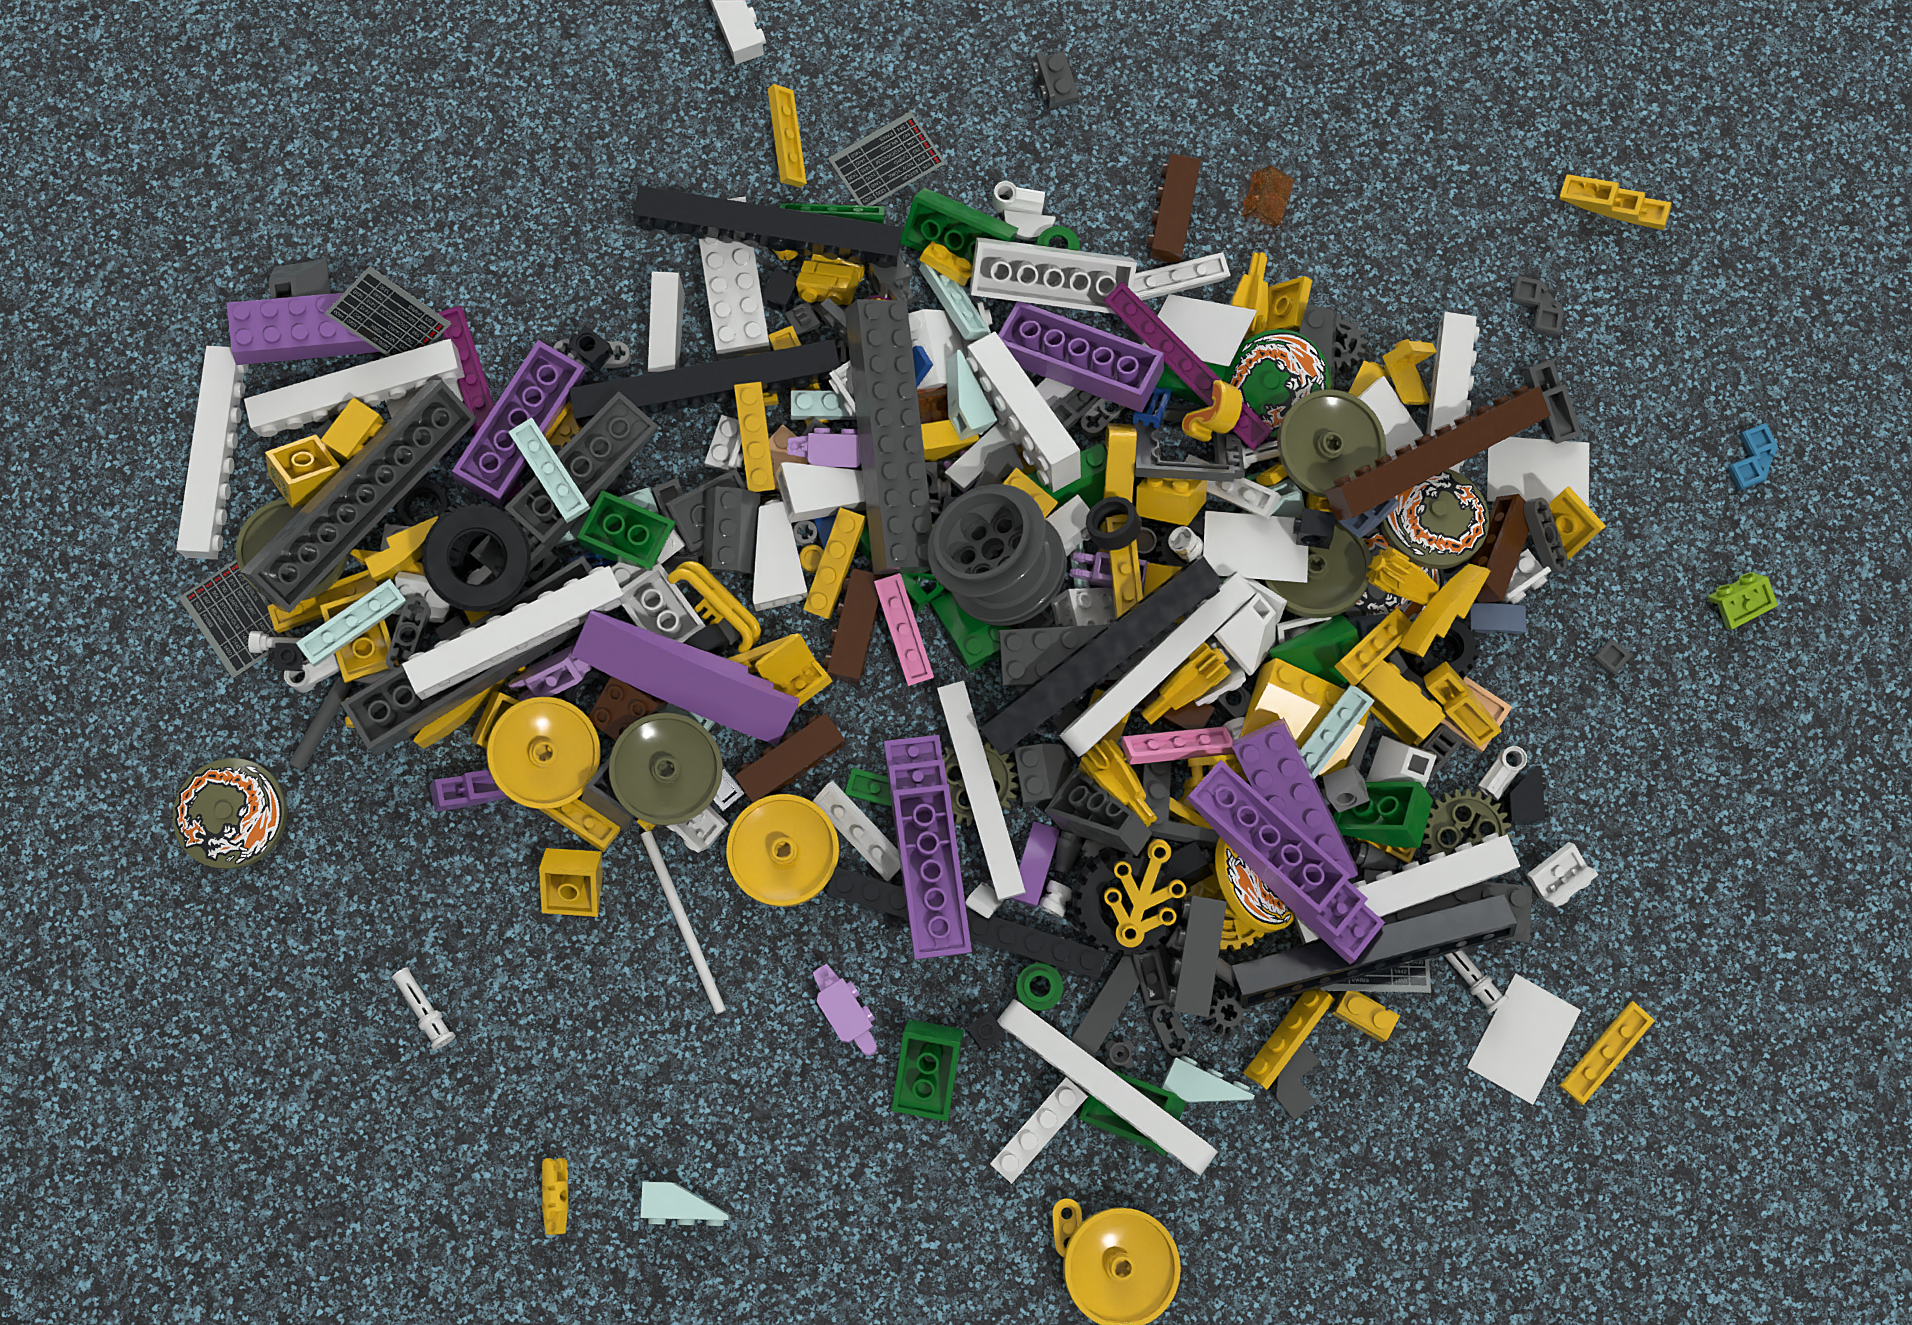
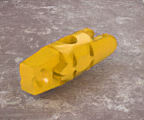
M545 1158L542 1161V1212L546 1235L566 1233L567 1214L569 1211L568 1163L566 1158H558L556 1161L551 1158Z

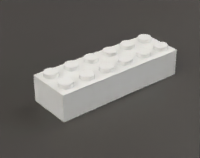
M746 197L728 199L747 202ZM709 237L699 239L718 360L771 351L754 247L734 241L732 243H723L718 239Z
M977 237L969 291L974 296L1116 314L1103 300L1121 282H1124L1133 290L1137 262L1129 257Z
M993 332L968 345V358H966V361L977 382L980 383L985 398L996 411L995 416L1000 425H1006L1009 429V436L1016 446L1020 445L1023 449V456L1030 466L1034 465L1037 469V476L1044 486L1048 485L1051 491L1055 492L1081 478L1080 449L997 333Z

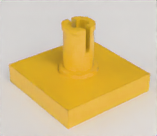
M1303 276L1268 287V315L1265 331L1275 329L1295 331L1300 329L1310 294L1311 279Z
M1569 486L1549 503L1568 560L1606 527Z

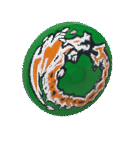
M1275 329L1256 334L1239 346L1230 365L1226 367L1223 382L1238 388L1241 392L1242 401L1273 431L1268 438H1277L1283 417L1298 400L1316 391L1331 390V373L1324 354L1311 340L1294 331Z

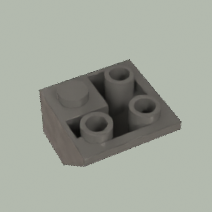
M327 259L274 267L269 278L270 298L331 294Z

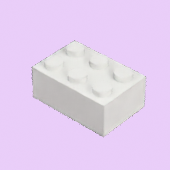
M659 562L653 567L652 571H646L621 588L627 600V603L621 606L637 627L683 643L694 633L706 626L678 587L667 581L668 574Z

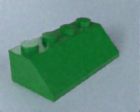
M924 187L914 196L902 233L901 244L923 253L933 241L936 244L945 246L948 251L959 258L968 260L973 265L977 237L1014 242L1019 228Z
M1102 443L1080 452L1081 478L1055 492H1052L1048 485L1044 486L1040 482L1037 471L1026 475L1058 502L1047 517L1076 495L1080 496L1089 509L1104 499L1107 453Z

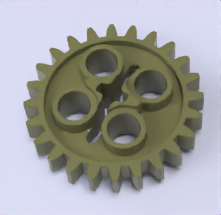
M988 740L983 748L989 763L993 782L1000 787V791L997 793L1001 809L1004 808L1010 811L1011 806L1007 801H1016L1017 799L1016 795L1011 791L1019 790V785L1012 782L1018 779V773L1010 772L1016 766L1014 762L1006 763L1010 755L1005 753L1000 756L996 749H991V742ZM946 747L947 756L946 758L942 756V759H944L947 784H949L953 817H957L956 823L958 826L963 820H967L968 828H971L973 821H975L971 806H962L959 803L961 797L968 795L963 777L957 782H953L948 778L952 771H961L955 750L952 751Z
M1467 788L1464 790L1463 796H1461L1459 790L1455 789L1452 793L1453 798L1448 793L1442 795L1443 802L1438 799L1433 801L1436 809H1430L1429 815L1431 817L1428 818L1427 828L1424 831L1427 839L1423 840L1421 845H1429V849L1424 855H1435L1441 852H1445L1446 856L1451 855L1453 848L1463 837V832L1460 830L1470 826L1476 813L1480 817L1468 831V835L1471 838L1463 840L1460 845L1471 842L1472 846L1483 843L1481 839L1483 836L1479 832L1481 823H1485L1490 827V835L1498 833L1499 837L1508 835L1509 839L1513 835L1505 833V829L1509 828L1511 824L1503 823L1502 819L1508 814H1498L1497 810L1501 804L1498 803L1491 806L1492 796H1487L1482 800L1481 791H1477L1471 796V791ZM1457 808H1462L1466 811L1467 819L1465 822H1461L1456 818L1455 811ZM1442 831H1448L1452 835V843L1450 845H1445L1441 841L1440 835Z

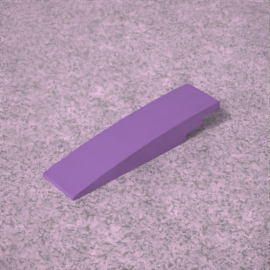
M590 610L571 652V656L646 693L701 717L774 745H778L799 704V698L774 690L773 682L748 674V667L593 610Z
M939 735L884 741L889 789L914 960L972 953L949 784H947L944 759H942Z
M1221 760L1188 795V801L1219 836L1302 921L1349 964L1357 959L1385 922L1364 904L1368 898L1347 881L1351 875Z

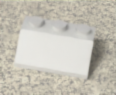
M923 309L908 313L912 349L915 345L922 346L933 363L932 368L918 385L917 395L922 400L947 393L946 362L957 350H961L964 358H966L961 333L946 310Z

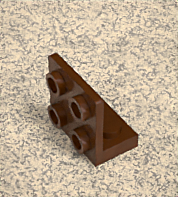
M611 676L588 718L594 726L617 741L619 736L631 724L643 717L664 710L669 702Z

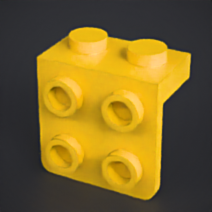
M1409 339L1398 342L1394 345V350L1382 356L1385 362V371L1392 378L1396 387L1395 393L1401 402L1411 405H1426L1430 403V398L1415 365L1437 353L1434 344L1422 342L1421 340L1410 341Z
M798 633L786 639L781 645L763 656L755 664V668L762 679L774 683V690L799 698L798 707L833 682L827 672L815 660L803 637Z

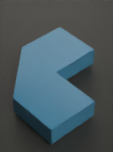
M1767 423L1746 430L1739 435L1750 457L1727 467L1739 491L1764 482L1768 476L1769 467L1778 445Z

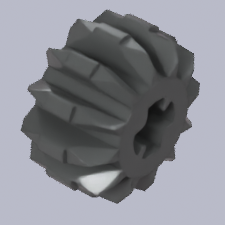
M1222 989L1219 993L1220 999L1217 995L1212 994L1211 1001L1214 1004L1210 1006L1212 1013L1209 1014V1017L1203 1016V1020H1213L1214 1023L1209 1025L1208 1029L1212 1031L1218 1026V1037H1222L1227 1029L1229 1038L1235 1037L1234 1028L1239 1033L1245 1031L1244 1026L1240 1022L1244 1024L1251 1022V1019L1243 1016V1014L1251 1012L1252 1009L1251 1007L1242 1008L1240 1001L1235 1000L1237 996L1236 990H1232L1228 998L1226 990ZM1230 1007V1013L1234 1015V1018L1231 1017L1226 1021L1224 1019L1225 1015L1221 1013V1009L1224 1010Z

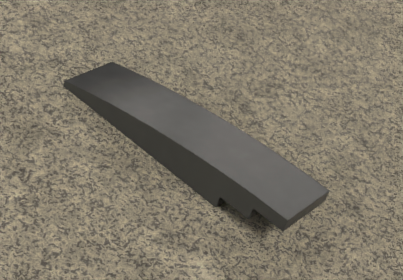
M618 391L556 455L591 507L597 500L601 490L605 491L659 427ZM537 476L504 507L506 513L519 523L528 538L531 550L529 573L585 514L584 512L567 523ZM488 535L470 554L497 576L504 562L503 551L499 543Z

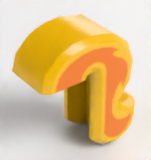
M1215 380L1212 391L1213 406L1187 413L1182 422L1183 433L1199 441L1206 442L1211 439L1212 431L1224 434L1234 428L1240 418L1242 409V396L1238 388L1221 380Z

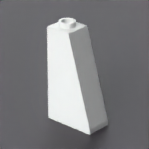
M652 272L648 374L679 368L685 292L679 273Z
M784 462L780 464L775 473L789 523L837 515L840 507L852 512L867 510L863 473L861 470Z
M771 500L766 502L764 506L759 507L753 603L756 611L807 600L808 597L792 526L788 521L783 501L780 502V500Z

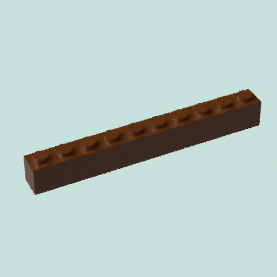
M1527 385L1518 387L1511 391L1512 396L1508 397V394L1492 400L1494 405L1490 407L1489 404L1474 409V415L1472 416L1466 414L1454 419L1455 425H1443L1434 430L1435 435L1427 434L1414 440L1415 445L1407 444L1395 449L1396 455L1391 457L1388 454L1374 460L1376 465L1372 467L1370 465L1362 466L1354 470V476L1349 477V475L1334 480L1335 486L1325 490L1336 520L1341 521L1354 518L1551 416L1540 387L1537 386L1529 389Z

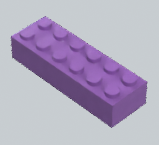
M344 293L227 303L231 350L236 365L381 351L324 314Z
M1020 301L1016 302L998 334L1022 369L1141 413L1164 371L1163 352Z
M538 340L453 468L454 481L495 505L502 507L529 465L509 434V431L532 417L545 437L567 402H570V388L579 387L583 382L585 366Z
M1283 717L1233 740L1232 748L1251 787L1351 875L1348 879L1357 876L1358 870L1352 855L1285 718Z

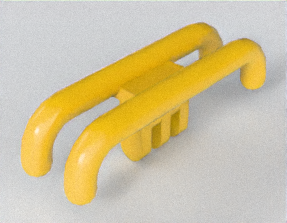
M688 561L680 564L676 570L668 575L667 581L670 584H675L681 579L686 580L704 597L694 610L698 613L705 607L707 611L701 617L704 620L711 614L715 617L709 625L718 624L725 618L742 635V643L738 646L739 653L749 651L757 643L761 634L760 624L757 619L704 566L694 561Z

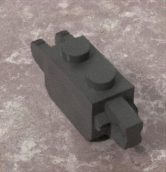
M901 249L899 251L897 267L881 268L873 263H863L878 296L883 298L891 297L892 300L907 301V305L913 303V295L910 288V279L913 278L912 270L908 263L904 264Z

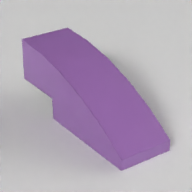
M489 770L468 772L458 777L435 779L430 784L435 812L508 798L496 786Z
M1033 822L1019 867L1026 893L1011 897V901L1037 908L1060 829Z

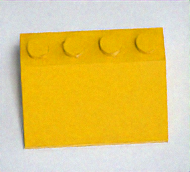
M1275 658L1261 665L1239 738L1284 717L1299 749H1301L1344 693L1345 689ZM1370 707L1317 776L1323 778V776L1345 767L1365 727Z

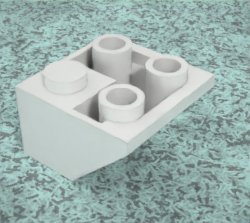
M1257 592L1214 633V636L1221 645L1226 648L1249 676L1256 671L1268 655V650L1272 649L1275 645L1276 612L1262 595Z
M1382 735L1366 782H1421L1425 788L1436 759V753Z

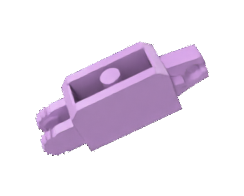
M814 428V433H808V436L788 438L787 454L808 458L811 465L856 468L861 464L857 429H841V434H830V428Z
M1080 552L1073 553L1072 560L1090 564L1092 567L1091 571L1078 568L1070 569L1069 575L1071 577L1089 581V585L1112 589L1108 553L1097 552L1095 555ZM1139 559L1141 585L1143 591L1147 563L1150 562Z
M572 645L529 666L525 673L511 680L508 686L511 690L524 685L528 687V690L519 695L518 700L520 702L535 697H551L579 683L584 678L586 672L591 670L589 664L571 656L575 646Z
M827 964L821 966L813 972L820 989L817 997L818 1005L842 1042L850 1044L855 1041L864 1055H874L876 1050H878V1046L869 1031L874 1029L871 1022L875 1018L867 1005L862 1008L855 999L860 994L851 981L846 984L844 979H839Z

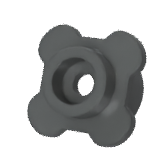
M1110 1040L1106 1043L1105 1048L1108 1051L1106 1065L1110 1069H1114L1116 1066H1124L1129 1069L1134 1065L1131 1051L1134 1045L1131 1041L1125 1040L1123 1043H1116ZM1122 1052V1057H1118L1117 1053Z

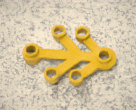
M1155 839L1148 845L1147 853L1150 861L1139 890L1131 875L1132 869L1127 861L1120 860L1114 865V873L1121 879L1133 904L1130 917L1121 903L1122 895L1117 888H1108L1104 893L1105 902L1112 907L1119 922L1116 927L1117 940L1125 947L1139 945L1144 939L1145 932L1162 924H1173L1176 920V913L1168 906L1161 908L1157 915L1142 921L1141 919L1146 909L1172 897L1181 898L1186 893L1185 884L1181 880L1176 879L1171 881L1167 887L1151 894L1161 864L1166 862L1171 856L1170 846L1162 839ZM1156 848H1164L1165 854L1162 857H1156L1154 855ZM1120 865H1126L1128 871L1126 874L1121 875L1117 872V868ZM1175 884L1182 886V891L1178 894L1172 892V887ZM1110 892L1118 894L1116 901L1112 902L1107 899ZM1165 911H1170L1173 914L1172 918L1168 921L1162 919V914ZM1127 929H1134L1136 931L1135 936L1132 938L1126 937L1125 932Z

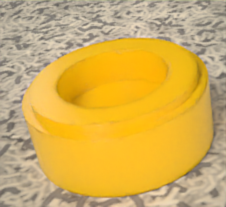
M817 545L804 547L799 555L801 567L806 572L816 573L824 550Z

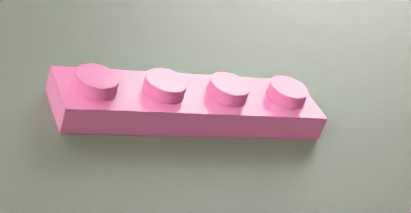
M901 574L874 581L907 685L910 686L934 678Z
M1226 726L1123 736L1121 746L1129 765L1234 753L1232 748L1233 739Z

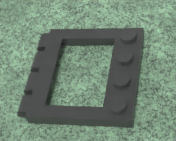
M1150 403L1145 405L1142 413H1147ZM1157 403V406H1156L1155 411H1154V413H1153V415H1155V416H1156V413H1157L1158 408H1159V406H1160L1159 403ZM1168 404L1162 420L1183 421L1187 413L1209 406ZM1132 409V422H1133V415H1134V412H1135V410H1133V409ZM1139 420L1138 424L1133 423L1137 431L1136 477L1234 482V479H1241L1245 476L1241 438L1232 429L1224 434L1213 431L1216 464L1161 461L1159 428L1153 427L1154 423L1150 422L1148 426H1144L1141 420Z
M1146 729L1144 734H1154L1163 732H1157ZM1172 760L1142 763L1140 783L1146 794L1144 801L1157 817V820L1148 827L1152 832L1151 836L1187 843L1196 841L1198 845L1216 848L1220 836L1214 829L1169 821Z

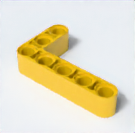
M1107 423L1105 432L1107 457L1104 499L1118 496L1126 498L1132 503L1137 431L1133 424ZM1119 514L1111 517H1125L1127 515ZM1105 521L1102 523L1101 528L1103 533H1106ZM1100 548V552L1108 553V550Z

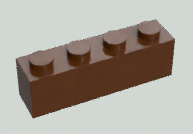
M1170 154L1169 163L1163 162L1160 178H1164L1165 183L1164 187H1158L1156 201L1161 203L1159 210L1154 209L1151 225L1156 226L1155 233H1149L1146 247L1151 249L1150 259L1174 264L1181 263L1201 159Z
M1520 494L1496 497L1489 515L1487 536L1481 547L1473 555L1470 563L1488 568L1491 571L1476 597L1480 603L1503 601L1530 529L1524 515V504L1526 501Z
M852 568L851 576L845 577L843 592H846L844 602H839L836 617L840 618L838 628L833 627L830 643L834 644L832 653H827L824 661V669L827 670V674L831 679L857 685L861 684L880 606L874 581L885 578L884 575Z
M1117 680L1104 681L1100 688L1107 691ZM1162 680L1135 707L1141 711L1148 707L1161 695L1159 689L1166 680ZM1194 700L1177 710L1171 707L1157 720L1176 731L1203 729L1215 708L1210 706L1211 703L1197 706Z
M826 713L822 716L819 714L813 716L805 723L807 725L799 732L793 730L783 738L784 742L776 748L774 746L768 747L760 754V759L754 763L749 761L737 770L738 774L734 777L752 803L767 796L775 795L846 745L844 737Z

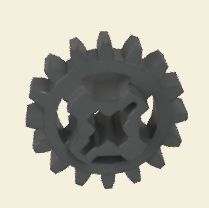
M1340 314L1336 316L1335 372L1339 371L1340 366H1343L1347 371L1351 363L1357 365L1360 360L1359 357H1363L1366 351L1363 348L1366 347L1367 340L1362 339L1366 332L1365 330L1358 331L1359 322L1350 323L1351 316H1348L1345 320H1341ZM1352 344H1354V351L1351 354H1349V347H1351Z

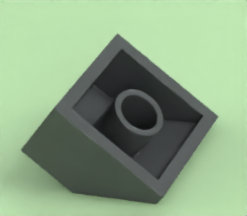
M1036 744L1018 747L1013 751L1015 770L1018 773L1017 781L1022 808L1050 804L1072 772L1068 745Z
M609 757L585 786L581 801L627 832L637 818L626 811L613 792L609 777Z

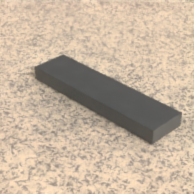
M1132 953L1131 957H1122L1070 1040L1092 1057L1097 1053L1140 984Z

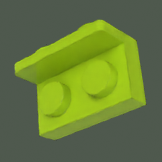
M1754 572L1741 575L1738 581L1722 585L1716 589L1715 593L1708 596L1710 602L1718 604L1724 624L1728 629H1734L1778 606L1769 578Z

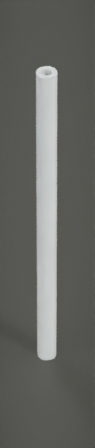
M646 831L641 834L644 845L716 1015L726 1011V1008L652 832Z

